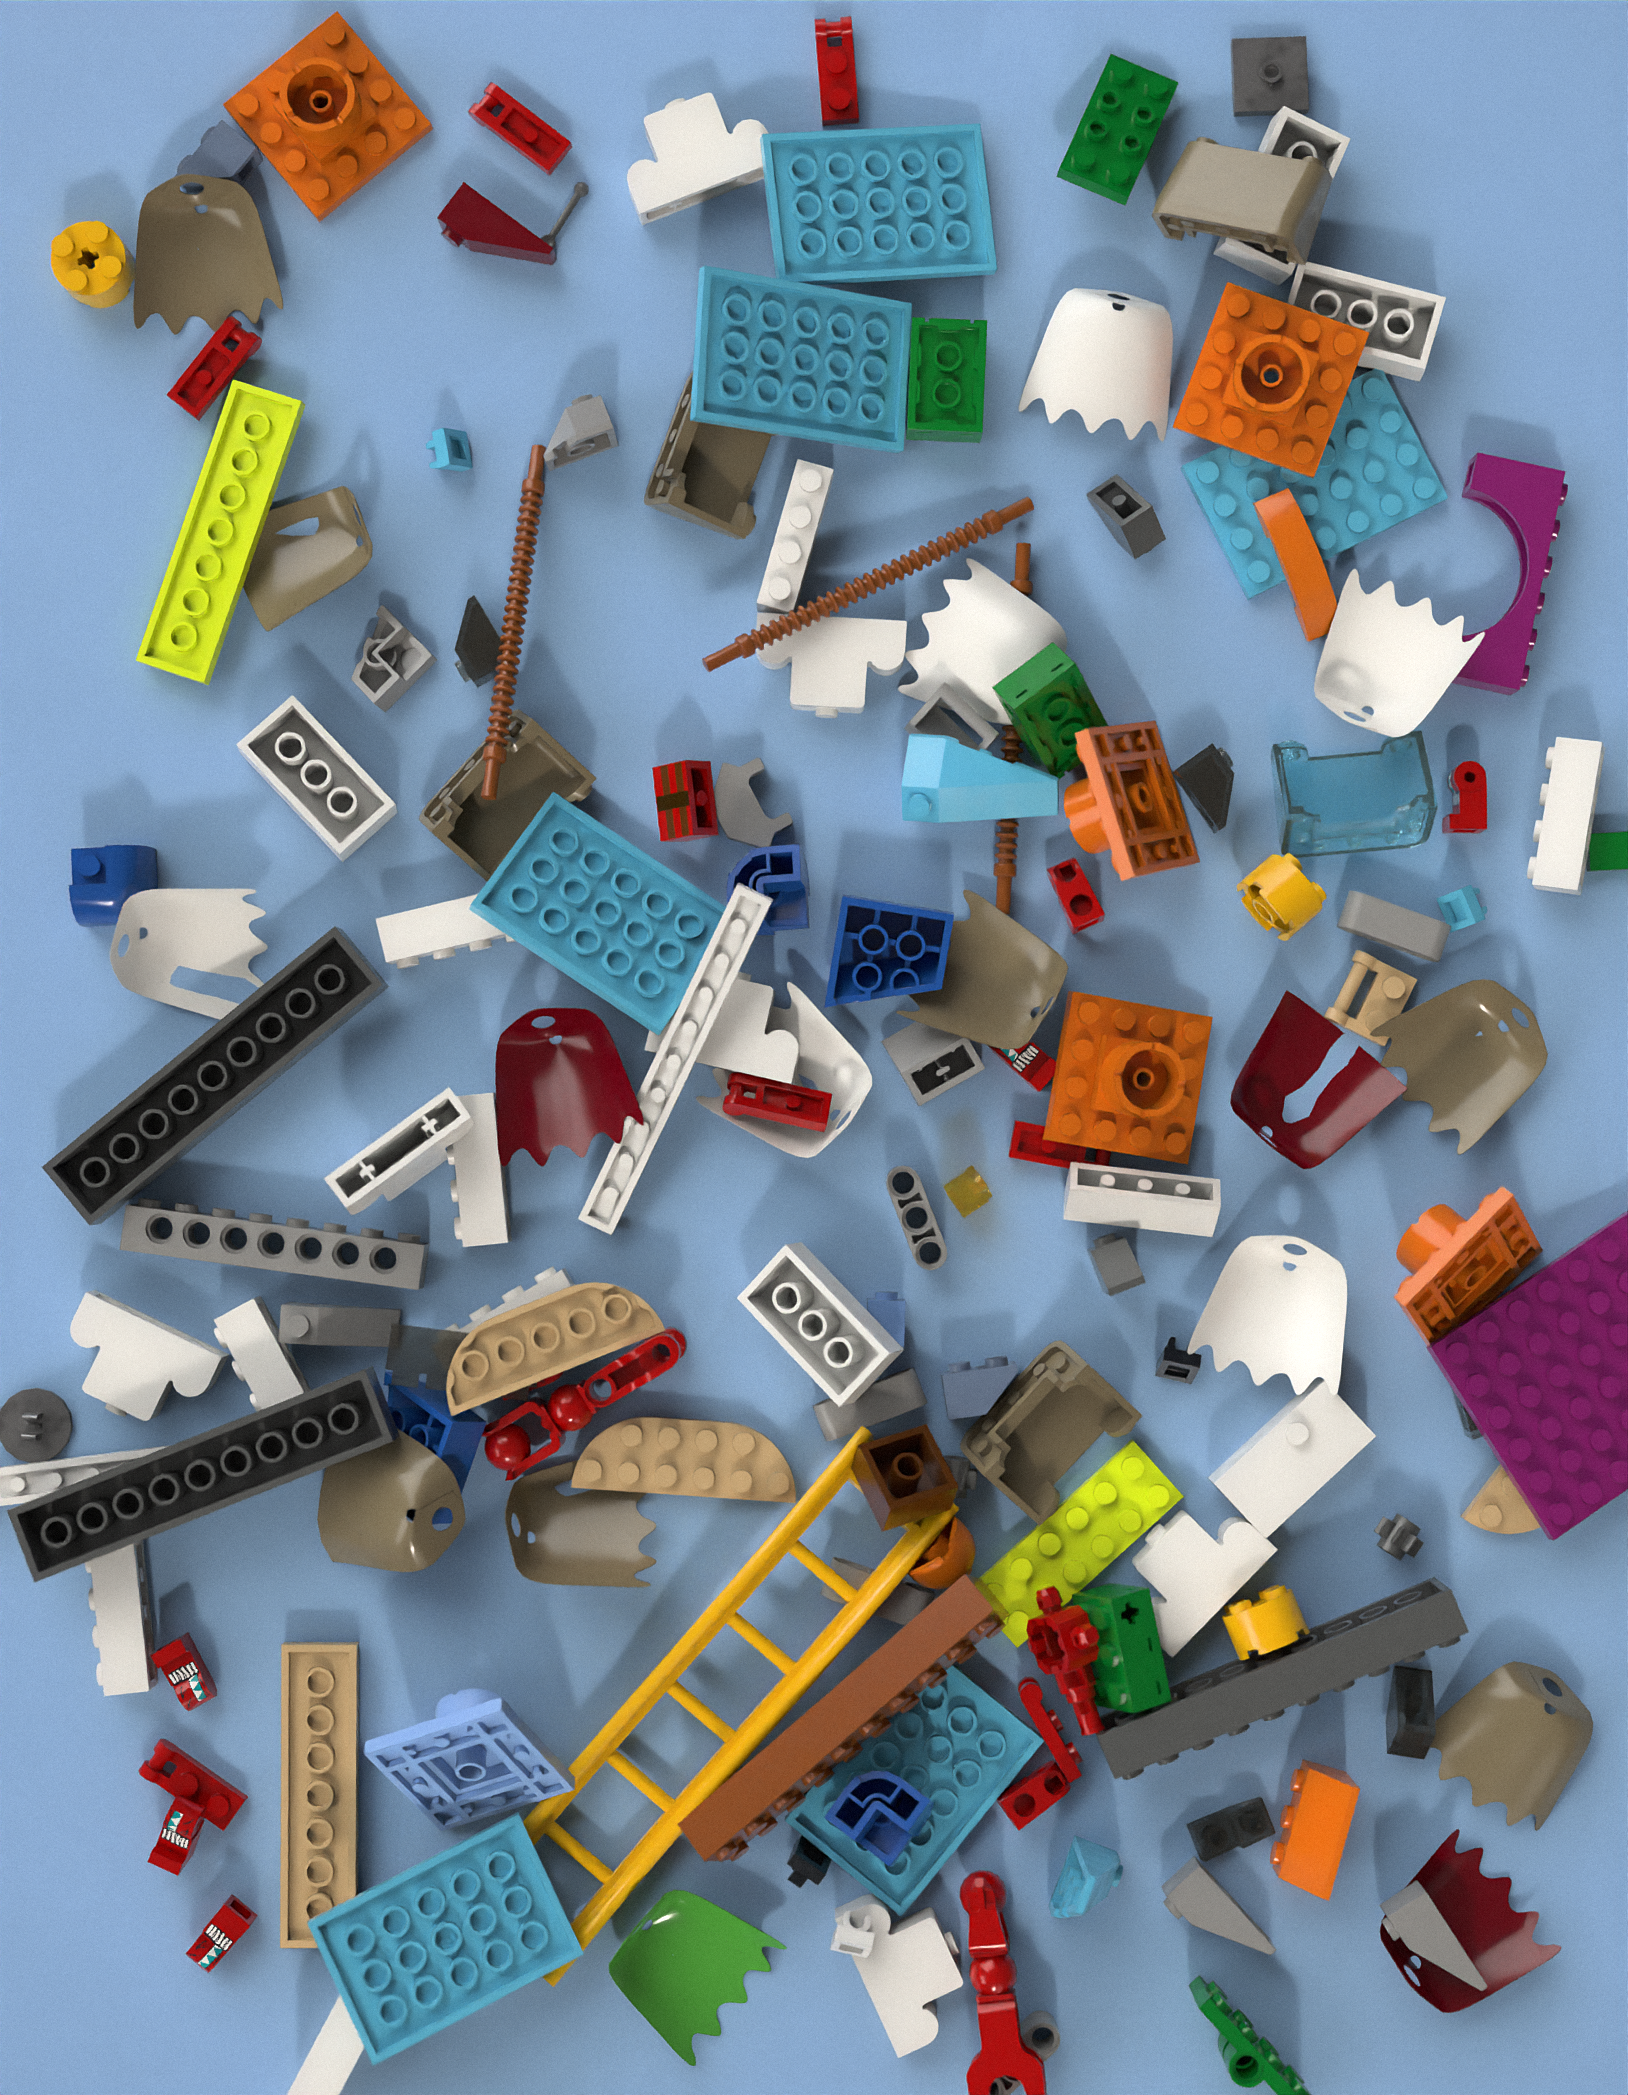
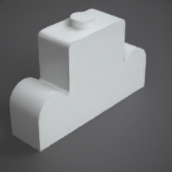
M704 93L689 100L684 98L675 99L669 102L665 109L647 115L644 118L646 136L657 163L647 159L639 160L632 164L627 174L630 197L641 225L764 179L760 138L762 134H768V131L759 121L747 119L738 123L733 129V133L729 134L712 93Z
M757 612L756 630L760 631V625L769 626L770 620L773 619L778 622L780 615L788 617V614ZM820 616V622L812 620L810 627L802 625L800 632L794 629L792 630V636L789 637L784 634L782 641L774 639L772 646L766 643L764 644V650L756 649L758 660L766 668L776 670L785 667L789 662L792 663L790 706L792 709L816 711V717L837 718L838 712H863L867 667H871L872 671L882 676L893 675L902 667L906 647L907 621L846 617L826 618Z
M738 972L696 1062L793 1084L800 1055V1045L797 1038L786 1030H775L767 1035L775 990L767 985L750 982L752 975ZM676 1012L659 1036L649 1030L645 1051L658 1052Z
M448 1087L324 1179L351 1215L357 1214L369 1207L382 1194L388 1201H391L446 1161L448 1157L445 1148L464 1137L474 1127L475 1123L472 1116L450 1087Z
M97 1290L85 1293L70 1326L71 1337L79 1346L85 1348L100 1346L95 1361L82 1385L83 1392L107 1403L105 1408L114 1414L125 1417L128 1413L143 1421H148L159 1415L172 1386L181 1395L187 1397L198 1396L210 1390L216 1383L229 1356L228 1353Z
M1180 1510L1164 1526L1158 1524L1145 1537L1147 1544L1133 1557L1132 1563L1138 1572L1162 1594V1597L1151 1598L1161 1647L1173 1658L1278 1550L1246 1519L1237 1516L1226 1519L1219 1527L1218 1539L1214 1540L1187 1512Z
M874 1894L863 1895L835 1908L837 1925H840L846 1910L851 1911L849 1922L854 1928L862 1927L865 1915L871 1917V1926L868 1932L875 1933L870 1954L867 1958L851 1956L898 2058L931 2043L937 2036L939 2028L936 2008L931 2001L963 1985L961 1968L955 1957L956 1954L960 1953V1950L952 1932L944 1933L937 1915L931 1907H927L891 1924L889 1906Z

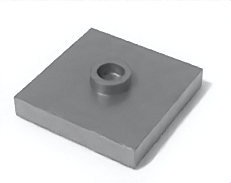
M1306 36L1232 39L1230 49L1233 117L1276 115L1284 106L1300 114L1308 113Z

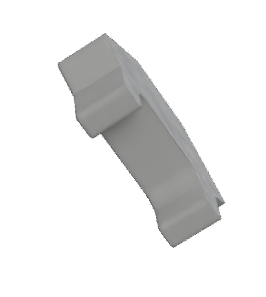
M756 758L740 767L723 763L714 789L717 819L727 838L755 848L771 846L774 836L792 827L793 820L787 812L774 819L768 818L756 799L749 782L753 777L764 772V765L761 759Z

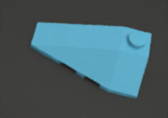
M911 733L908 740L901 785L902 820L946 823L1058 815L1059 777L1019 762L1012 764L991 756L992 752L982 748L978 751L959 744L958 739L950 736Z
M1074 1836L1048 1905L1051 1916L1057 1919L1080 1916L1108 1896L1111 1886L1116 1888L1122 1876L1123 1865H1120L1117 1851Z

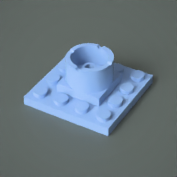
M465 1689L458 1691L455 1695L451 1693L438 1702L435 1719L420 1722L417 1725L365 1741L364 1755L441 1831L575 1790V1776L514 1712L503 1697L488 1690Z

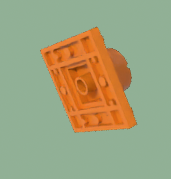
M338 11L223 104L226 111L319 222L433 129L429 120Z
M1227 282L1173 428L1313 479L1369 332ZM1269 371H1273L1278 375V380L1274 383H1268L1265 381L1264 375Z
M1156 721L1087 728L1075 733L1077 754L1085 765L1088 778L1074 782L1066 788L1064 793V810L1066 818L1070 819L1069 828L1080 847L1091 854L1111 849L1112 865L1115 871L1119 873L1121 881L1187 867L1200 862Z
M1068 991L1043 1139L1188 1164L1213 1017Z
M1501 1186L1495 1193L1488 1194L1481 1201L1478 1211L1468 1221L1446 1204L1433 1206L1418 1217L1419 1222L1417 1224L1412 1223L1407 1229L1396 1251L1400 1264L1414 1276L1407 1277L1400 1284L1398 1293L1394 1298L1427 1346L1492 1303L1543 1251L1514 1195Z

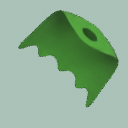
M672 1890L665 1893L632 1930L612 1958L608 1968L613 1981L634 2007L684 2061L691 2066H695L696 2057L692 2049L693 2035L700 2033L720 2036L721 2028L716 2016L718 2007L729 2002H747L748 1998L743 1985V1977L747 1971H771V1966L762 1952V1947L770 1946L783 1950L787 1949V1947L770 1935L696 1894L685 1890ZM649 1920H652V1926L648 1930H642L644 1925Z

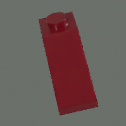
M463 182L437 217L443 230L441 235L457 248L462 244L473 252L553 265L557 260L554 248L465 182Z

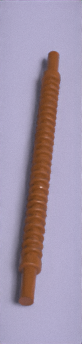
M542 445L532 446L528 477L523 480L521 489L524 496L520 498V502L523 505L519 507V512L522 515L517 518L518 523L521 525L516 527V532L519 535L515 536L514 541L518 545L513 547L516 555L512 556L511 560L515 564L510 567V571L513 574L509 576L508 580L512 584L507 587V591L511 594L506 596V601L509 604L504 607V610L508 614L503 616V621L507 624L501 628L502 632L505 633L500 636V641L504 644L498 648L502 655L497 657V661L501 665L495 668L499 675L494 677V681L498 685L493 686L492 689L496 693V695L491 697V701L495 705L489 709L493 714L488 718L492 726L487 727V732L490 736L485 738V742L489 745L484 747L482 757L486 762L481 797L486 800H496L501 764L506 762L507 750L504 747L509 742L505 737L510 734V731L506 726L511 725V720L508 716L512 715L513 710L509 706L514 704V700L510 696L516 693L512 686L517 684V680L513 676L519 672L515 666L519 665L520 660L516 656L522 652L518 646L523 643V640L519 636L524 634V629L521 626L526 623V620L522 616L527 614V609L523 606L529 602L525 596L530 594V589L526 586L532 582L528 576L532 575L533 570L529 566L534 564V559L531 556L535 555L536 550L532 546L537 544L534 536L539 533L536 526L540 524V520L537 517L541 515V510L538 507L543 504L541 497L544 496L545 483L542 481L545 462L543 455L546 447Z
M1025 497L997 512L990 510L982 515L981 520L976 517L973 520V524L966 522L964 529L956 527L954 534L948 531L946 538L938 536L936 543L930 540L927 544L928 547L920 545L918 552L910 550L908 557L902 554L900 555V561L892 559L890 566L884 563L880 571L874 568L872 575L864 573L862 580L856 577L854 578V584L846 582L844 589L836 587L834 594L828 591L826 592V598L818 596L816 603L808 601L806 608L800 605L798 606V612L790 610L788 617L780 615L778 622L772 619L769 621V626L760 625V631L752 629L749 636L746 633L737 636L734 639L735 643L703 658V665L707 672H711L741 656L746 659L755 654V649L764 650V644L767 643L769 646H772L774 639L782 641L784 634L790 637L793 634L792 630L795 629L800 632L802 625L810 627L812 620L820 622V616L823 615L828 618L830 611L838 613L840 606L848 608L850 601L856 604L858 597L866 599L868 592L876 594V588L879 587L881 590H884L886 583L894 585L896 578L902 581L904 574L912 576L914 569L922 571L924 564L930 567L932 560L940 562L942 555L948 558L951 554L950 551L958 553L960 546L968 548L970 541L976 544L978 537L986 539L987 533L994 535L1002 531L1004 524L1034 510V505L1029 497Z
M1017 543L1015 576L1010 585L1028 597L1033 593V583L1029 581L1031 544ZM1013 725L1003 726L1002 730L1006 732V736H1003L1001 740L1005 742V747H1002L1000 750L1005 753V756L1001 759L1012 764L1015 762L1023 763V760L1019 758V754L1023 753V749L1019 747L1022 740ZM1015 818L1001 819V821L996 823L1000 827V832H996V836L1000 837V841L995 843V846L999 848V853L994 855L995 858H998V863L994 864L993 875L997 877L996 907L1006 915H1010L1012 878L1016 877L1017 865L1013 864V859H1017V855L1013 854V850L1018 848V845L1014 843V838H1018L1019 835L1015 833L1014 829L1019 827V823L1015 822Z

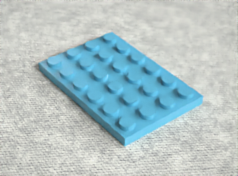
M980 123L762 134L760 146L776 278L810 285L994 275L997 271Z
M704 265L699 269L690 421L891 453L904 451L912 303Z
M1373 369L1351 380L1313 479L1224 446H1220L1181 467V471L1247 600L1286 581L1272 542L1264 534L1253 506L1254 502L1289 488L1311 531L1321 558L1325 562L1444 502L1448 498L1384 371L1379 369Z
M552 792L471 903L469 910L659 1036L680 1006L726 906L555 792Z
M954 1664L946 1670L949 1675L942 1683L933 1689L929 1686L917 1695L920 1701L912 1709L904 1714L901 1711L895 1714L889 1720L892 1725L877 1738H873L871 1735L861 1744L863 1750L858 1756L848 1763L842 1760L832 1769L835 1774L828 1782L819 1788L815 1785L804 1793L806 1800L798 1808L788 1812L785 1816V1821L901 1917L1044 1742L1040 1734ZM871 1771H888L904 1779L934 1802V1807L924 1827L917 1837H913L892 1868L824 1818L845 1787L857 1775L860 1776Z
M518 1812L307 1921L373 2066L584 1954Z

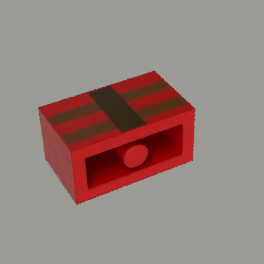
M683 760L653 767L660 841L688 842L719 835L711 762Z

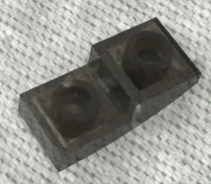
M1261 1797L1229 1806L1186 1824L1198 1856L1204 1862L1236 1847L1244 1849L1276 1833Z

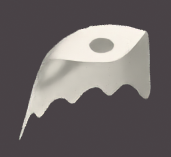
M1074 288L1068 291L1057 305L1023 389L1018 408L1019 412L1025 410L1035 399L1042 398L1045 403L1048 421L1051 424L1056 422L1067 410L1073 409L1081 414L1089 433H1094L1107 420L1116 418L1122 422L1128 439L1133 440L1147 421H1151L1155 425L1160 441H1164L1168 421L1173 348L1172 321L1168 311L1162 305L1117 291ZM1108 295L1122 296L1130 300L1116 299ZM1112 303L1125 305V308L1122 311L1115 310Z
M966 558V563L972 572V578L969 580L946 579L943 581V585L950 596V604L943 610L928 612L922 615L923 623L929 632V643L925 648L905 652V657L917 671L919 678L914 683L899 686L898 690L909 697L927 702L938 688L946 682L984 720L1013 725L992 687L1052 642L1065 653L1067 647L1066 633L1062 626L1038 604L988 568L973 559ZM942 699L937 705L952 710Z
M1353 569L1343 587L1319 661L1314 683L1315 697L1347 722L1393 738L1404 736L1413 731L1434 708L1484 638L1485 632L1478 634L1468 642H1463V616H1458L1446 625L1437 624L1432 616V604L1429 598H1424L1414 605L1402 607L1395 600V590L1392 581L1384 583L1371 594H1365L1359 583L1358 571ZM1371 707L1374 710V714L1370 715L1361 709ZM1344 712L1356 714L1363 718L1366 722H1361L1348 717Z
M233 888L152 889L130 896L122 906L110 949L111 966L121 985L134 993L219 1020L224 1018L239 1004L175 987L170 984V979L176 968L182 966L210 973L245 978L259 988L264 985L258 977L250 972L248 965L255 955L266 951L268 946L251 932L249 923L254 919L264 916L266 912L259 907L246 903L242 899L246 895L256 893V890ZM141 927L148 930V935L143 939H140ZM127 934L129 937L128 949L125 955L120 957L118 954L119 942L122 936Z
M787 982V989L791 996V1007L789 1009H782L772 1006L767 1035L775 1030H786L797 1038L800 1045V1055L793 1085L803 1087L798 1075L800 1074L812 1080L819 1091L832 1093L825 1132L745 1114L733 1116L725 1113L722 1110L724 1097L729 1095L727 1088L728 1076L736 1072L732 1070L713 1069L712 1072L721 1089V1095L718 1097L697 1096L696 1100L710 1111L765 1142L797 1157L809 1158L821 1152L849 1125L864 1102L873 1083L868 1066L852 1045L797 986ZM744 1093L745 1097L755 1098L754 1093ZM836 1109L840 1110L838 1116L832 1121L830 1114ZM851 1111V1114L845 1121V1123L840 1128L836 1129L842 1118L848 1112Z
M1278 1235L1250 1236L1235 1248L1224 1266L1193 1332L1188 1346V1354L1194 1353L1203 1345H1210L1213 1349L1214 1364L1217 1372L1223 1371L1232 1362L1239 1360L1247 1365L1254 1384L1257 1386L1262 1385L1271 1376L1283 1373L1290 1378L1295 1393L1301 1395L1315 1378L1321 1377L1327 1383L1329 1392L1335 1396L1338 1392L1341 1378L1347 1310V1279L1343 1266L1337 1259L1302 1238ZM1286 1244H1296L1303 1247L1307 1253L1295 1255L1287 1252L1283 1246ZM1283 1263L1295 1264L1296 1268L1293 1271L1285 1270Z

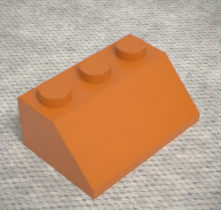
M1303 1759L1300 1769L1296 1768L1292 1774L1290 1790L1294 1792L1290 1806L1285 1805L1282 1810L1280 1827L1283 1828L1280 1842L1275 1841L1272 1846L1270 1864H1273L1272 1868L1278 1878L1322 1899L1330 1900L1360 1788L1346 1771Z

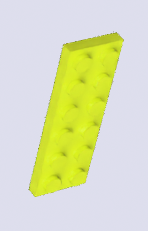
M1132 1439L1066 1498L1052 1516L1048 1517L1040 1526L1037 1525L979 1577L1009 1612L1010 1615L1003 1621L1006 1626L1001 1631L1017 1648L1029 1638L1026 1631L1028 1620L1043 1614V1611L1039 1610L1036 1599L1038 1590L1055 1586L1063 1600L1061 1603L1063 1607L1072 1599V1594L1080 1592L1184 1497Z

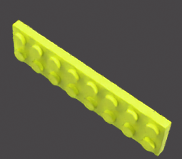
M233 379L136 661L209 685L306 406L302 401Z

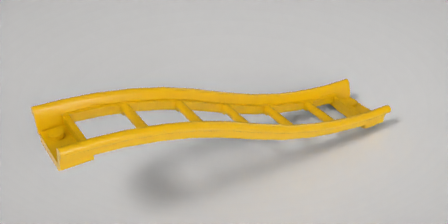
M864 1426L858 1429L767 1540L570 1765L568 1770L575 1776V1790L541 1800L523 1821L533 1846L545 1833L603 1883L570 1923L583 1951L682 1834L683 1831L677 1824L731 1778L848 1645L959 1511V1508L953 1503L948 1511L902 1525L901 1527L906 1530L905 1534L858 1590L802 1544L798 1539L847 1481L863 1493L851 1467L858 1445L874 1441L873 1434ZM787 1552L798 1559L846 1602L845 1606L796 1662L736 1612ZM725 1624L733 1628L785 1674L736 1730L732 1729L677 1681L679 1676ZM665 1692L724 1742L675 1800L616 1750ZM605 1761L664 1811L614 1872L555 1822ZM576 1959L542 1977L555 1987Z

